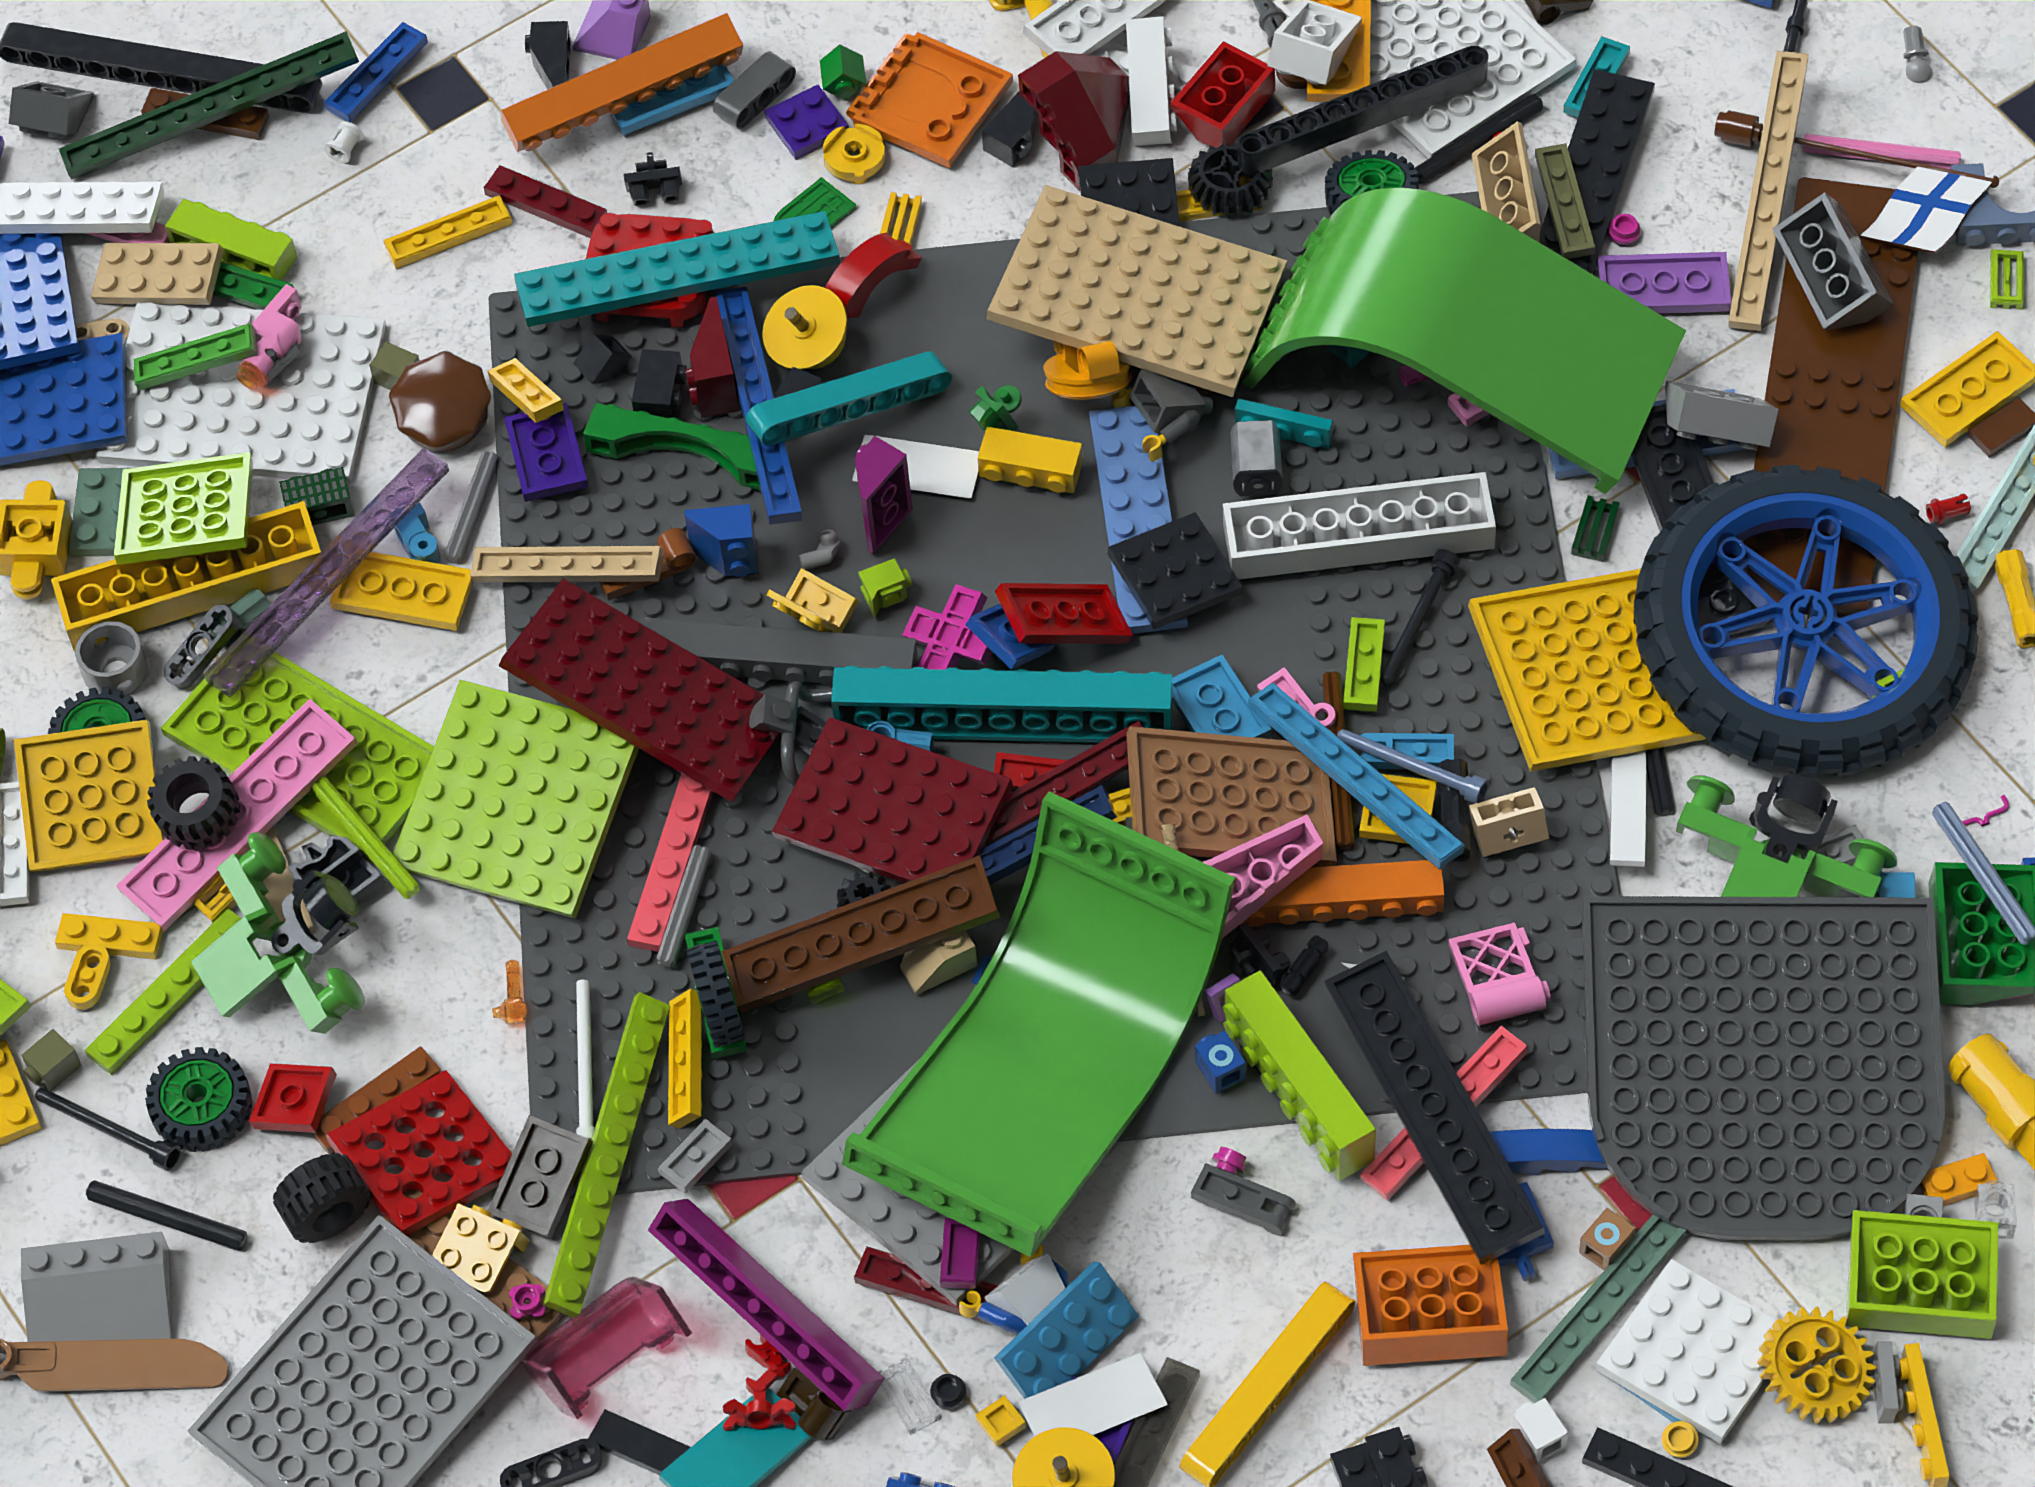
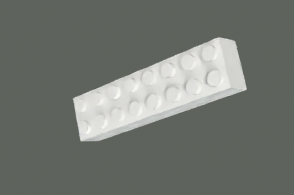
M1486 472L1223 503V527L1229 564L1238 579L1434 556L1439 549L1449 550L1453 553L1495 549L1496 524Z

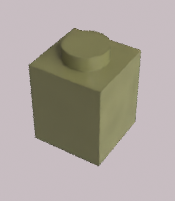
M385 342L369 364L374 384L391 390L406 366L420 361L419 355Z
M54 1029L50 1030L21 1055L27 1067L23 1071L28 1079L35 1086L41 1083L49 1091L56 1088L82 1066L75 1049Z

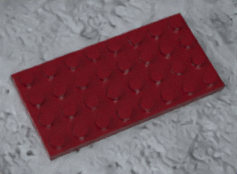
M564 578L503 655L499 663V667L731 802L736 799L780 735L777 731L766 732L750 728L751 711L755 704L763 697L762 693Z

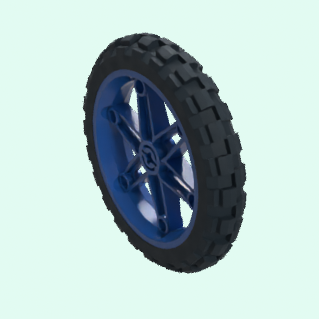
M1799 465L1773 466L1771 471L1757 472V469H1752L1732 475L1729 481L1720 485L1713 483L1695 494L1693 500L1684 506H1680L1669 517L1660 533L1654 537L1639 573L1634 599L1633 623L1636 625V643L1641 661L1649 670L1652 685L1663 701H1668L1675 710L1674 716L1691 732L1698 731L1709 740L1708 745L1728 757L1732 754L1748 760L1749 766L1771 773L1773 769H1778L1807 778H1817L1819 774L1833 773L1835 777L1862 773L1863 769L1871 766L1882 767L1902 758L1905 752L1912 748H1918L1934 735L1944 720L1949 718L1968 684L1978 647V612L1975 596L1970 592L1968 586L1969 577L1960 558L1953 556L1948 548L1949 541L1935 524L1926 523L1918 515L1920 510L1901 496L1893 498L1881 491L1882 485L1861 476L1858 481L1841 476V470L1817 466L1816 470L1813 471L1801 470ZM1776 529H1812L1796 580L1748 548L1742 541L1759 533ZM1820 532L1829 533L1831 536H1824ZM1840 537L1854 542L1873 554L1888 568L1896 578V581L1833 589ZM1816 551L1825 553L1820 592L1804 589ZM1725 553L1733 554L1736 558H1729ZM1715 564L1718 570L1723 572L1757 609L1700 627L1698 620L1699 590L1706 574ZM1749 567L1786 596L1779 603H1776L1744 570ZM1895 595L1904 596L1907 600L1898 599ZM1879 599L1882 603L1881 606L1842 618H1838L1834 606ZM1805 611L1808 612V624L1806 628L1803 627L1805 620ZM1911 612L1914 630L1912 652L1905 670L1900 675V678H1898L1895 670L1889 667L1863 641L1855 630ZM1770 621H1774L1778 632L1731 640L1729 636L1731 633ZM1835 636L1868 670L1864 673L1827 646L1826 643ZM1704 639H1711L1716 644H1708ZM1791 646L1807 650L1795 689L1786 687ZM1778 650L1771 705L1757 699L1736 685L1719 668L1714 659ZM1816 659L1866 693L1871 699L1861 705L1842 711L1829 713L1800 712ZM1891 674L1894 677V682L1889 687H1882L1876 683ZM1780 704L1790 705L1793 709L1782 708Z

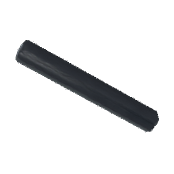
M1662 747L1645 750L1646 769L1654 813L1661 817L1674 813V804L1664 749Z

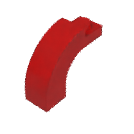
M886 232L881 233L860 244L842 261L830 277L825 288L832 291L841 300L846 310L847 319L860 316L868 297L885 277L897 271L918 267L922 257L912 250L913 247L903 240H895Z

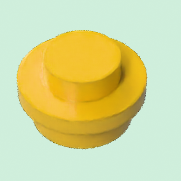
M1673 1422L1662 1433V1445L1665 1451L1673 1457H1688L1698 1447L1699 1438L1697 1431L1687 1422Z

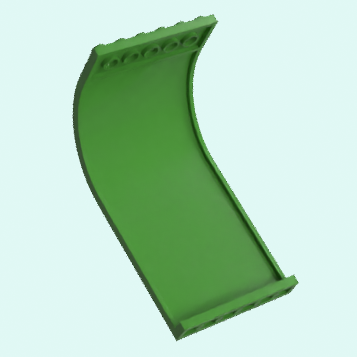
M1410 188L1375 189L1353 196L1337 208L1329 219L1326 217L1322 218L1315 232L1311 231L1303 244V248L1306 250L1303 256L1300 255L1291 269V272L1294 273L1292 279H1288L1279 293V296L1282 297L1280 303L1274 305L1267 317L1270 323L1267 329L1263 328L1255 342L1258 348L1255 353L1252 352L1244 369L1247 372L1241 382L1242 384L1253 389L1282 356L1299 348L1316 345H1339L1364 349L1392 358L1419 371L1597 476L1598 480L1594 488L1606 494L1619 482L1684 337L1685 329L1499 218L1476 206L1450 196Z
M1049 791L1042 800L1034 849L1022 892L1008 927L989 965L958 1012L862 1133L858 1135L852 1132L845 1143L842 1165L1031 1257L1146 1102L1173 1058L1193 1018L1214 966L1226 924L1236 877Z

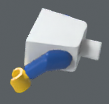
M1040 1244L1031 1257L1021 1253L1020 1263L1023 1267L984 1297L986 1302L981 1303V1297L977 1291L967 1292L966 1299L973 1303V1305L960 1301L959 1312L966 1318H973L978 1315L984 1321L1017 1336L1069 1285L1068 1273L1051 1259L1048 1253L1043 1255L1044 1249Z

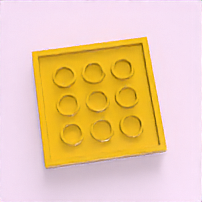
M148 720L14 739L28 865L31 873L147 856L164 840V835L152 818L151 811L147 805V800L151 799L148 795L149 787H155L152 780L156 775L150 722Z

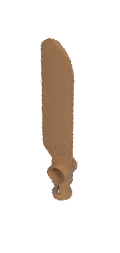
M0 1339V1353L6 1354V1359L0 1364V1380L17 1375L32 1390L39 1392L215 1388L221 1386L227 1380L229 1371L227 1362L218 1352L200 1342L187 1339L6 1342Z

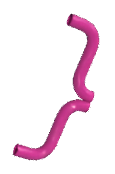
M2002 795L2000 797L2004 806L1986 813L1984 821L1981 818L1973 817L1962 821L1963 824L1968 825L1977 822L1981 826L1988 825L1991 816L2003 813L2008 809L2009 802L2006 796Z

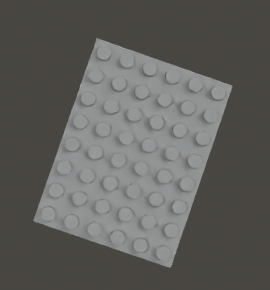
M378 1215L188 1429V1433L254 1487H412L538 1340L530 1331Z

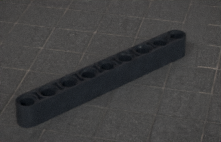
M1468 46L1245 133L1238 140L1239 170L1248 175L1262 173L1478 88L1487 81L1488 52L1480 46Z

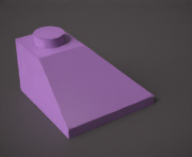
M593 0L573 43V50L615 60L636 52L651 17L648 0Z

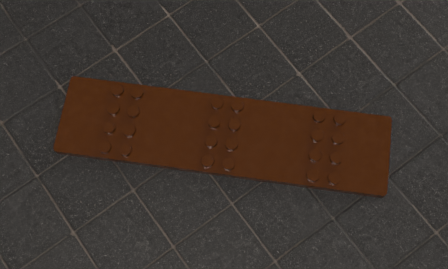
M1802 177L1798 180L1793 214L1824 192L1842 204L1894 304L1866 323L1826 331L1786 257L1764 401L1779 409L1770 447L1758 445L1754 469H1757V472L1771 471L1773 466L1799 465L1801 470L1815 471L1816 467L1819 466L1841 470V476L1857 481L1861 476L1882 485L1881 491L1885 492L1918 250L1862 239L1860 235L1878 219L1896 189ZM1784 528L1766 531L1743 540V543L1796 580L1812 529ZM1820 532L1824 536H1831L1829 533ZM1840 537L1833 589L1872 584L1876 557L1863 547ZM1816 551L1804 589L1820 592L1825 553ZM1749 567L1746 568L1749 576L1776 603H1779L1786 596ZM1870 601L1834 606L1838 618L1868 610Z

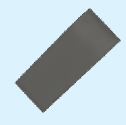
M771 51L764 53L718 95L713 104V112L735 128H744L792 84L796 75L795 67Z

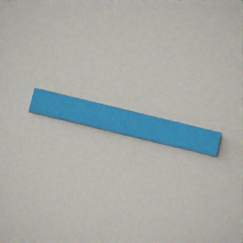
M1271 683L1249 698L1248 707L1439 870L1464 852L1465 845L1277 685Z

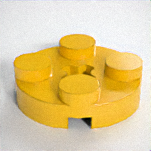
M854 124V128L844 129V126L836 128L826 137L823 144L825 168L835 177L851 181L853 184L865 183L868 177L875 175L885 162L886 151L880 133L864 124ZM857 149L860 150V154L856 156H850L848 153L849 150L853 152Z

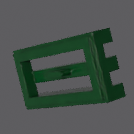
M1587 496L1572 545V555L1604 561L1620 502L1613 501V504H1609L1607 499L1600 498V501H1595L1594 496ZM1591 510H1597L1586 548L1582 549L1580 547ZM1603 513H1610L1598 552L1592 551Z

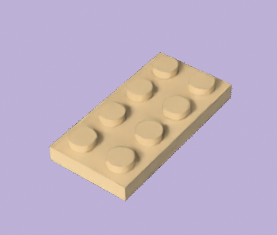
M104 243L91 299L95 304L150 302L154 304L210 305L224 249L219 243Z

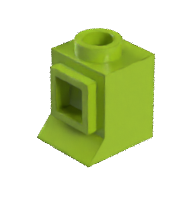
M895 558L858 572L863 584L860 586V590L874 618L880 608L889 607L908 598L907 588L912 587V582L906 568L900 569Z

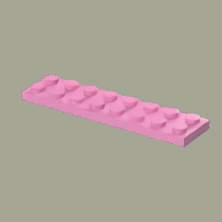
M309 699L228 777L238 793V802L241 807L240 813H236L238 818L236 826H229L231 833L227 837L222 835L219 837L221 842L216 845L212 842L207 843V848L201 850L198 845H195L193 850L185 849L183 844L178 847L171 840L165 838L116 887L165 932L220 874L217 870L220 864L233 853L244 855L250 849L248 844L249 834L256 832L265 834L312 789L311 786L314 782H317L320 777H324L358 744L357 740L316 703ZM208 797L194 811L201 808L207 801Z

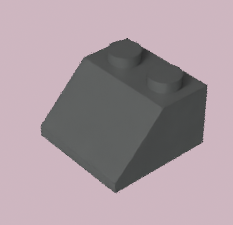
M39 81L12 87L8 124L19 126V131L38 133V130L48 132L49 137L66 139L67 135L79 131L93 100L94 92Z

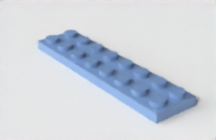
M1136 405L1089 411L1108 546L1172 522L1162 457L1157 461H1150L1149 451L1143 453L1142 442L1146 436H1159L1158 433L1153 432ZM1111 561L1117 604L1132 634L1188 627L1186 616L1153 629Z

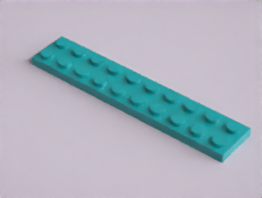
M822 211L514 273V279L526 325L531 327L840 264V255L826 212Z

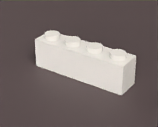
M1163 16L1127 19L1131 126L1134 145L1146 146L1172 143V132L1177 131L1176 113H1170V102L1175 98L1174 84H1169L1168 76L1174 74L1173 56H1167V47L1173 45L1171 27L1165 28Z

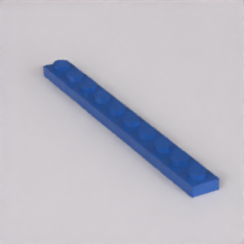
M747 287L715 290L734 381L768 523L773 525L802 521V511L785 442L771 446L764 445L745 421L747 412L754 405L774 399Z

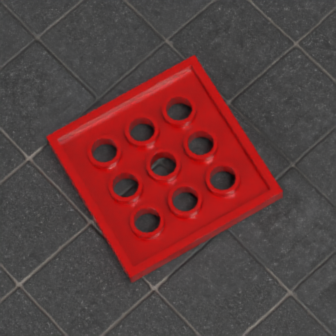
M447 1070L327 1133V1142L334 1151L341 1155L345 1154L351 1159L369 1188L371 1199L390 1224L406 1236L454 1211L458 1203L465 1205L498 1187L512 1155L511 1151ZM432 1109H440L444 1112L438 1118L429 1117L426 1113ZM402 1125H411L415 1128L409 1134L399 1133L396 1130ZM450 1133H459L463 1136L457 1142L445 1139ZM372 1141H381L385 1146L379 1150L369 1149L367 1144ZM420 1149H429L433 1152V1155L428 1158L416 1156L415 1153ZM469 1157H478L482 1160L477 1166L464 1163ZM391 1165H399L403 1168V1171L398 1174L387 1173L385 1169ZM440 1173H447L452 1176V1179L448 1182L436 1181L434 1177ZM410 1189H417L423 1193L415 1199L404 1196V1193Z

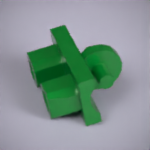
M1011 385L1002 386L997 389L993 398L983 386L975 392L980 401L969 413L984 432L986 427L1007 428L1010 431H1016L1019 428L1009 414L1015 412L1022 402V396L1016 387Z

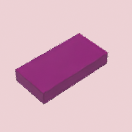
M946 1217L944 1222L940 1287L976 1289L980 1232Z

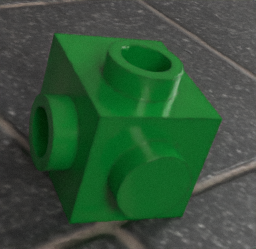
M839 44L819 60L822 87L828 93L847 101L867 85L863 55Z

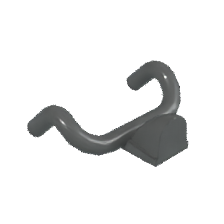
M794 681L789 684L786 690L785 700L765 693L751 711L750 728L758 731H777L782 733V768L787 782L792 786H795L800 776L796 769L794 756L798 699L808 703L831 702L832 688L810 690L805 688L801 682Z

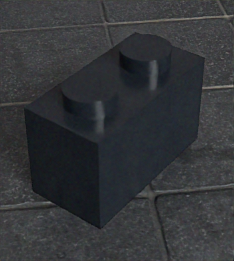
M642 349L632 397L633 411H645L654 416L674 418L675 411L681 410L682 392L679 390L681 384H686L687 376L685 369H687V365H682L680 352Z

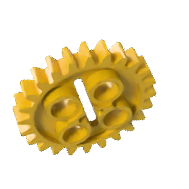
M1801 1307L1796 1316L1789 1311L1783 1317V1320L1778 1318L1772 1325L1773 1329L1769 1328L1763 1336L1766 1341L1759 1346L1758 1350L1764 1353V1355L1757 1361L1758 1365L1767 1367L1759 1375L1760 1379H1770L1771 1381L1765 1391H1777L1779 1394L1774 1403L1779 1404L1786 1401L1788 1403L1786 1413L1790 1414L1796 1408L1800 1410L1799 1417L1802 1421L1809 1413L1812 1414L1815 1424H1818L1824 1415L1827 1421L1832 1423L1838 1415L1845 1419L1851 1413V1410L1855 1412L1862 1405L1861 1401H1864L1870 1395L1867 1389L1874 1384L1875 1380L1868 1375H1871L1876 1369L1875 1365L1866 1363L1874 1354L1873 1351H1863L1862 1346L1868 1341L1867 1338L1856 1339L1854 1336L1858 1327L1854 1326L1847 1329L1845 1327L1847 1317L1845 1316L1838 1322L1834 1321L1833 1310H1829L1822 1317L1819 1307H1815L1810 1312V1315H1808L1804 1307ZM1816 1337L1822 1338L1828 1347L1820 1345ZM1786 1351L1794 1353L1798 1362L1791 1360ZM1840 1351L1843 1354L1829 1359L1824 1366L1816 1365L1835 1352ZM1810 1363L1816 1365L1795 1379L1790 1376L1804 1371ZM1835 1368L1842 1370L1847 1379L1840 1377L1836 1373ZM1805 1382L1812 1384L1816 1388L1817 1393L1809 1391Z

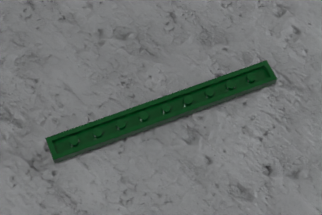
M347 31L68 144L59 148V152L67 173L72 180L356 64L359 60Z

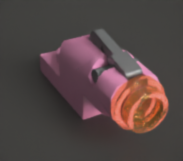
M288 284L281 289L252 323L256 329L257 355L245 358L238 365L239 370L236 373L239 382L250 390H256L258 387L267 385L270 380L283 371L282 369L300 354L298 345L301 343L302 336L299 325L293 320L298 316L301 304L297 289Z

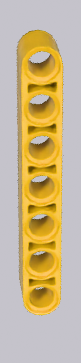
M1324 1281L1321 1283L1183 1456L1179 1468L1205 1487H1214L1351 1315L1356 1301L1328 1282Z

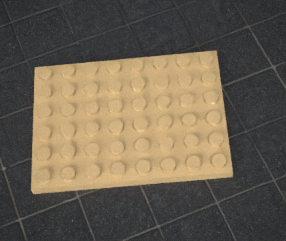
M1045 185L987 310L986 319L1075 348L1111 340L1116 347L1119 362L1233 397L1285 271L1287 260Z

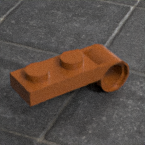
M669 529L657 539V545L655 546H660L664 551L659 581L685 571L695 564L697 560L696 554L683 529ZM659 581L599 583L609 601Z

